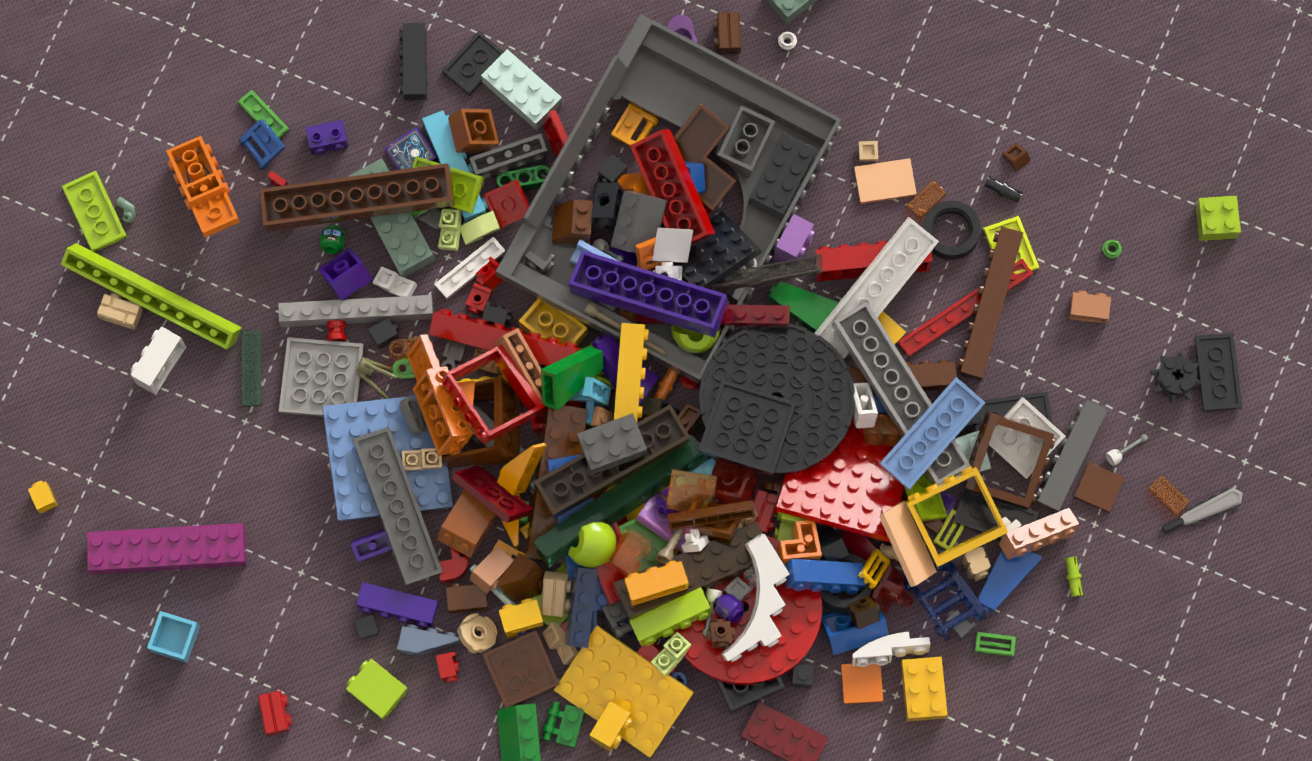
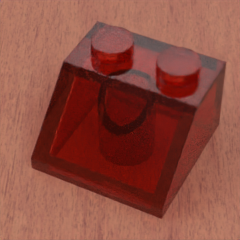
M717 459L705 493L725 505L750 501L758 480V474L755 470Z

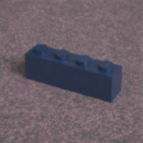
M574 566L565 644L568 646L589 647L597 569Z

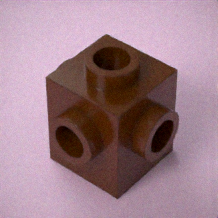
M725 619L714 620L713 623H710V629H706L707 641H711L712 648H728V646L732 645V639H735V629L730 626V621H725Z

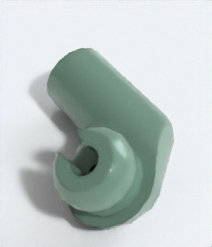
M119 197L115 204L123 209V220L125 222H133L136 217L135 206L124 198Z

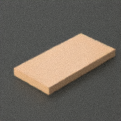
M900 502L880 514L879 518L910 586H916L936 573V568L906 502Z

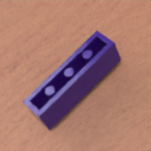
M362 582L356 605L363 613L371 614V612L379 613L378 616L390 619V616L398 618L397 621L409 623V621L416 622V625L419 627L428 628V626L433 627L439 603L436 600Z

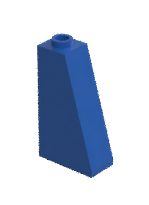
M1001 550L975 604L979 606L978 609L987 614L989 612L993 613L1035 568L1042 556L1030 551L1021 557L1008 560Z

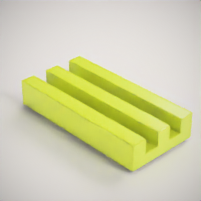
M953 509L933 542L946 550L954 546L964 529L963 526H960L950 545H946L957 525L953 523L943 542L939 541L952 516L956 514V511Z

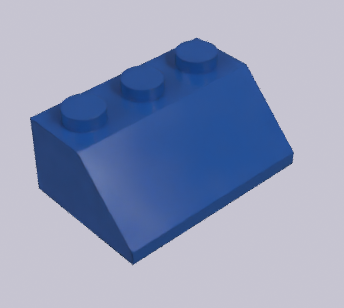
M881 609L878 613L880 621L862 629H858L854 625L849 614L833 611L822 614L821 623L833 655L861 648L876 639L888 636L886 620Z

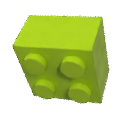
M1237 196L1199 198L1195 204L1199 241L1237 239L1241 233Z

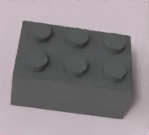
M633 413L577 434L578 442L591 475L647 455V448Z

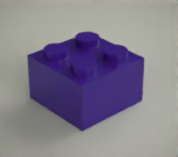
M350 248L318 269L328 286L340 300L350 297L353 292L366 286L373 280L363 262Z

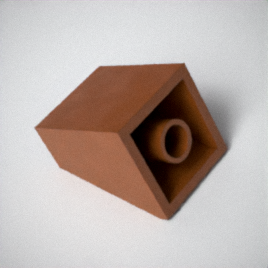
M464 489L441 526L437 540L471 558L490 533L496 514L488 510L483 503L473 498Z

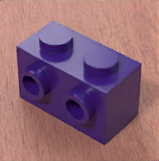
M342 120L305 127L311 154L322 155L326 151H341L348 147Z

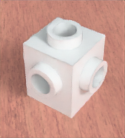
M661 262V266H656V270H653L655 273L665 276L668 274V277L682 281V266H673V262Z

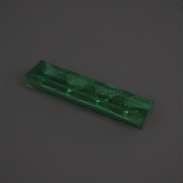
M261 330L241 331L242 406H262Z

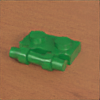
M553 701L551 708L548 709L547 714L549 717L547 724L543 728V740L550 741L553 734L557 735L556 744L575 748L585 710L566 705L564 712L559 711L560 703ZM556 717L562 718L559 729L554 728Z

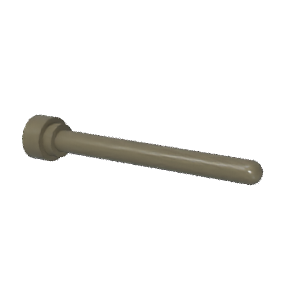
M591 301L589 302L583 314L593 319L595 317L621 332V323L600 312L596 304ZM650 340L644 341L645 347L662 356H666L667 352L665 349Z
M701 488L696 492L686 511L696 510L705 493L704 489ZM685 528L675 530L667 546L658 552L656 556L658 562L665 565L673 560V550Z

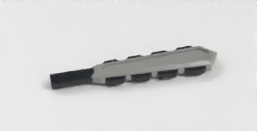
M1226 488L1220 492V495L1209 497L1207 502L1201 501L1196 504L1195 508L1190 507L1186 509L1179 519L1163 525L1162 530L1164 533H1167L1182 525L1190 524L1194 526L1199 523V520L1206 521L1211 519L1212 515L1219 516L1224 514L1225 510H1234L1241 504L1243 492L1234 488Z

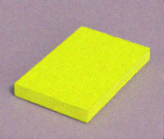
M1019 216L983 228L990 249L995 248L996 242H993L995 232L999 231L1001 226L1024 232L1015 263L1023 259L1031 271L1039 269ZM1021 269V270L1015 271V272H1013V273L1018 274V273L1024 272V271H1026V270H1025V269Z

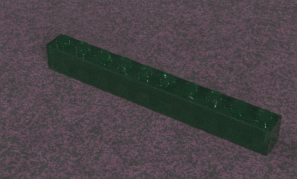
M690 435V443L633 474L624 481L619 482L609 491L602 493L593 502L587 503L584 508L571 514L565 521L556 524L544 535H540L533 542L536 553L549 568L568 555L571 547L576 548L578 546V533L581 527L594 522H603L609 526L613 525L672 485L675 479L685 476L707 461V455L698 453L700 443L693 435Z

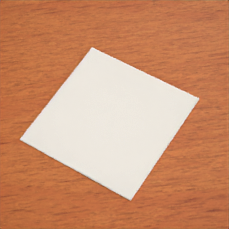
M657 228L652 261L688 263L693 230Z

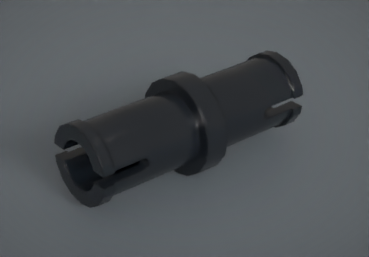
M988 176L984 187L999 193V196L1002 197L1004 195L1017 203L1023 194V191H1019L1009 186L1007 182L1003 183L991 176Z

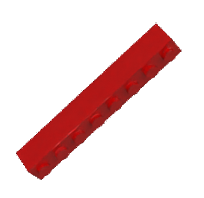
M441 309L440 311L433 312L429 334L492 350L496 348L494 342L517 328L512 327V329H508L501 323H494L493 325L487 323L486 319L476 318L474 320L470 319V316L467 314L458 313V315L451 314V310ZM518 328L539 364L549 366L582 349L576 347L577 344L574 342L566 341L561 343L558 342V338L547 337L546 339L542 338L539 333L530 332L527 334L523 333V329Z

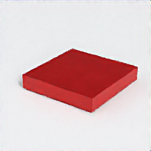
M556 110L549 112L542 128L557 159L568 137Z
M518 179L483 195L490 212H494L500 229L523 219L530 207Z

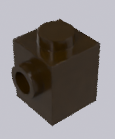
M869 596L847 604L850 619L858 629L880 621L878 614L880 612L879 605L876 601L873 602Z

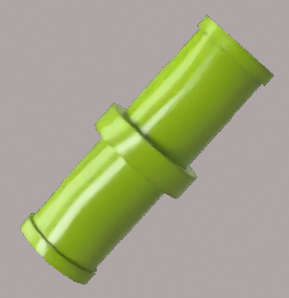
M1077 556L1065 558L1068 573L1066 579L1069 580L1071 597L1082 596L1080 580L1082 574H1079Z

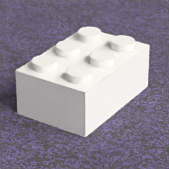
M162 326L159 331L156 330L151 337L152 342L143 349L141 359L131 368V377L135 383L155 395L186 349L181 337Z

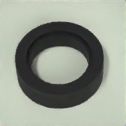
M953 200L938 203L926 215L923 229L936 239L933 233L935 221L942 215L956 214L968 223L970 236L966 242L955 247L945 246L938 242L931 252L947 260L963 258L972 252L978 242L981 231L979 218L975 211L965 203Z
M851 553L836 561L862 563L863 567L866 563L864 559ZM869 582L865 583L861 592L851 599H839L831 595L829 591L822 590L820 591L822 604L833 612L849 614L847 604L866 596L871 598L874 588L871 589L869 587Z

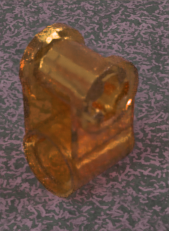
M419 337L393 340L389 344L390 357L395 361L407 358V353ZM395 347L403 349L399 354H395L392 350Z

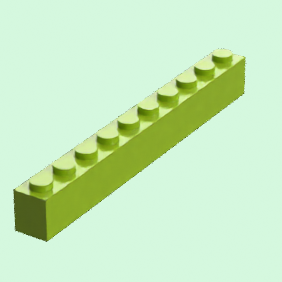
M77 243L66 248L60 265L226 350L235 345L242 327Z

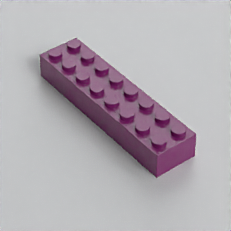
M243 523L87 532L88 571L91 575L247 566L246 527Z

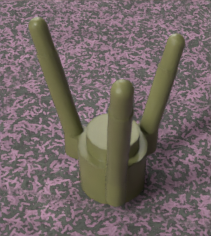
M362 357L356 367V370L359 372L358 376L364 379L384 399H389L366 375H371L375 370L397 379L396 375L386 371H393V368Z

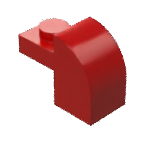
M450 547L452 559L439 561L442 573L439 574L441 584L456 582L465 576L469 568L468 556L460 557L464 554Z

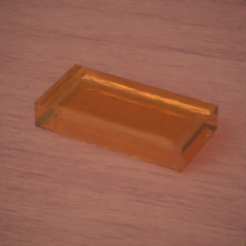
M932 180L906 207L918 219H921L947 192Z
M1163 475L1148 488L1175 516L1190 502Z

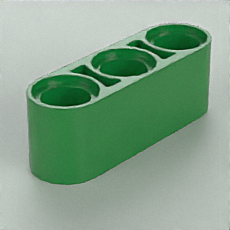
M541 165L504 172L498 176L497 185L499 188L504 180L512 182L518 179L523 191L537 189L541 187L545 180L539 179L538 176L542 173L548 175L550 169L547 166ZM522 177L529 178V181L526 183H522L519 180Z

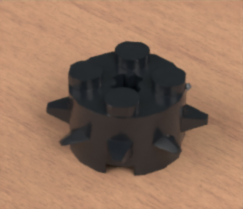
M1181 352L1177 356L1169 358L1161 355V366L1159 369L1150 371V374L1156 378V387L1153 391L1155 393L1162 392L1164 396L1169 397L1170 403H1173L1175 398H1181L1182 396L1191 400V389L1193 386L1202 384L1197 379L1196 368L1199 364L1184 358ZM1174 375H1177V376L1179 377V379H1178V380H1175V376H1174Z

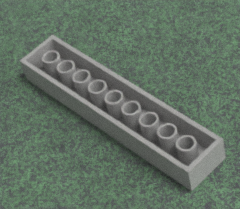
M866 301L836 319L832 326L865 379L870 383V387L901 436L904 437L932 403ZM953 439L929 466L925 474L932 484L936 483L938 486L944 483L943 480L945 478L961 473L963 469L970 466V463Z

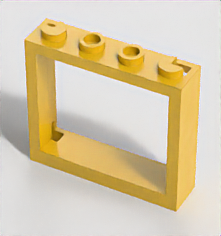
M967 467L961 471L962 474L956 477L951 475L943 480L944 483L938 486L936 483L926 488V492L921 494L916 492L908 497L909 500L905 501L937 566L1008 533L976 467ZM974 476L997 526L938 554L914 505Z

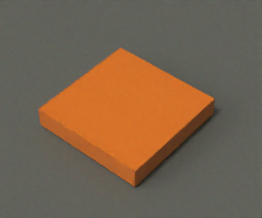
M841 664L844 704L883 702L881 666L870 664L866 667L852 666V664Z

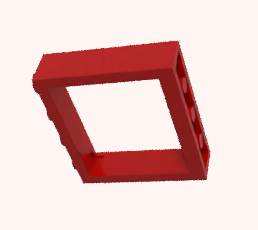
M503 345L446 372L441 380L443 388L449 392L455 406L462 411L464 419L467 423H470L476 437L481 439L483 444L539 416L545 407ZM495 361L528 411L489 431L455 380Z

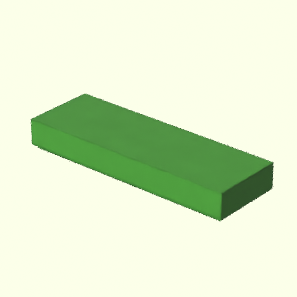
M252 89L238 101V104L256 123L260 119H264L279 139L290 131Z

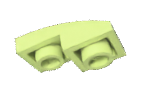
M442 209L439 222L441 233L438 248L441 250L458 251L461 211Z
M491 211L462 225L460 232L465 244L468 245L483 239L485 235L500 230L494 212Z
M678 632L663 645L664 649L651 661L665 677L676 667L692 646Z

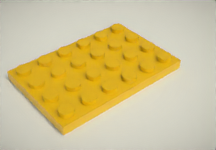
M598 625L590 635L589 647L581 648L560 680V684L554 689L555 692L578 708L585 710V713L597 721L610 701L630 712V719L632 721L626 730L622 729L620 736L650 758L694 694L691 689L669 674L665 677L649 660Z

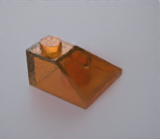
M672 470L666 509L690 511L705 508L714 497L717 476Z

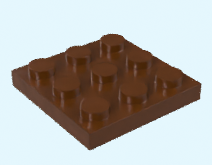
M537 630L482 654L505 708L560 684Z

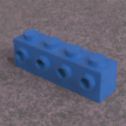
M791 559L784 565L789 572V575L785 577L787 579L786 588H793L795 591L809 589L813 592L826 590L830 593L842 591L848 594H855L865 586L864 578L858 577L863 568L862 563Z

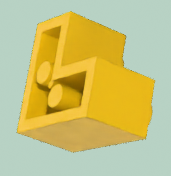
M525 599L521 601V604L515 606L507 604L499 610L507 639L517 637L520 631L524 633L525 630L544 625L537 599Z
M610 701L590 733V740L610 752L613 748L617 749L622 741L620 736L622 729L626 730L632 721L630 719V712Z

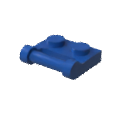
M260 119L239 139L240 144L245 146L258 162L257 165L261 170L268 167L270 162L286 148L264 119ZM252 137L266 154L264 158L250 141Z

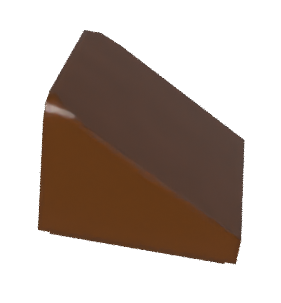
M1017 143L1002 153L1003 157L1016 171L1020 170L1031 160L1028 152Z

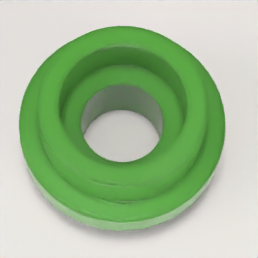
M1108 240L1104 243L1102 251L1106 257L1114 259L1121 254L1122 247L1118 241ZM1113 247L1115 252H1110L1108 248Z

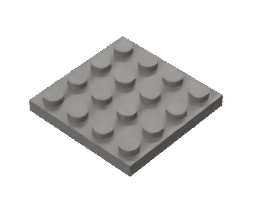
M287 337L279 413L323 417L322 406L358 402L361 377L358 376L359 372L356 370V367L363 357L364 344Z

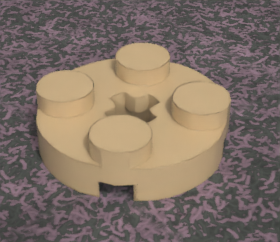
M479 614L468 615L457 629L461 642L471 653L486 652L496 642L497 628L493 621L486 616H478ZM474 629H475L477 632H478V631L481 632L480 637L477 636V635L474 633V632H475Z

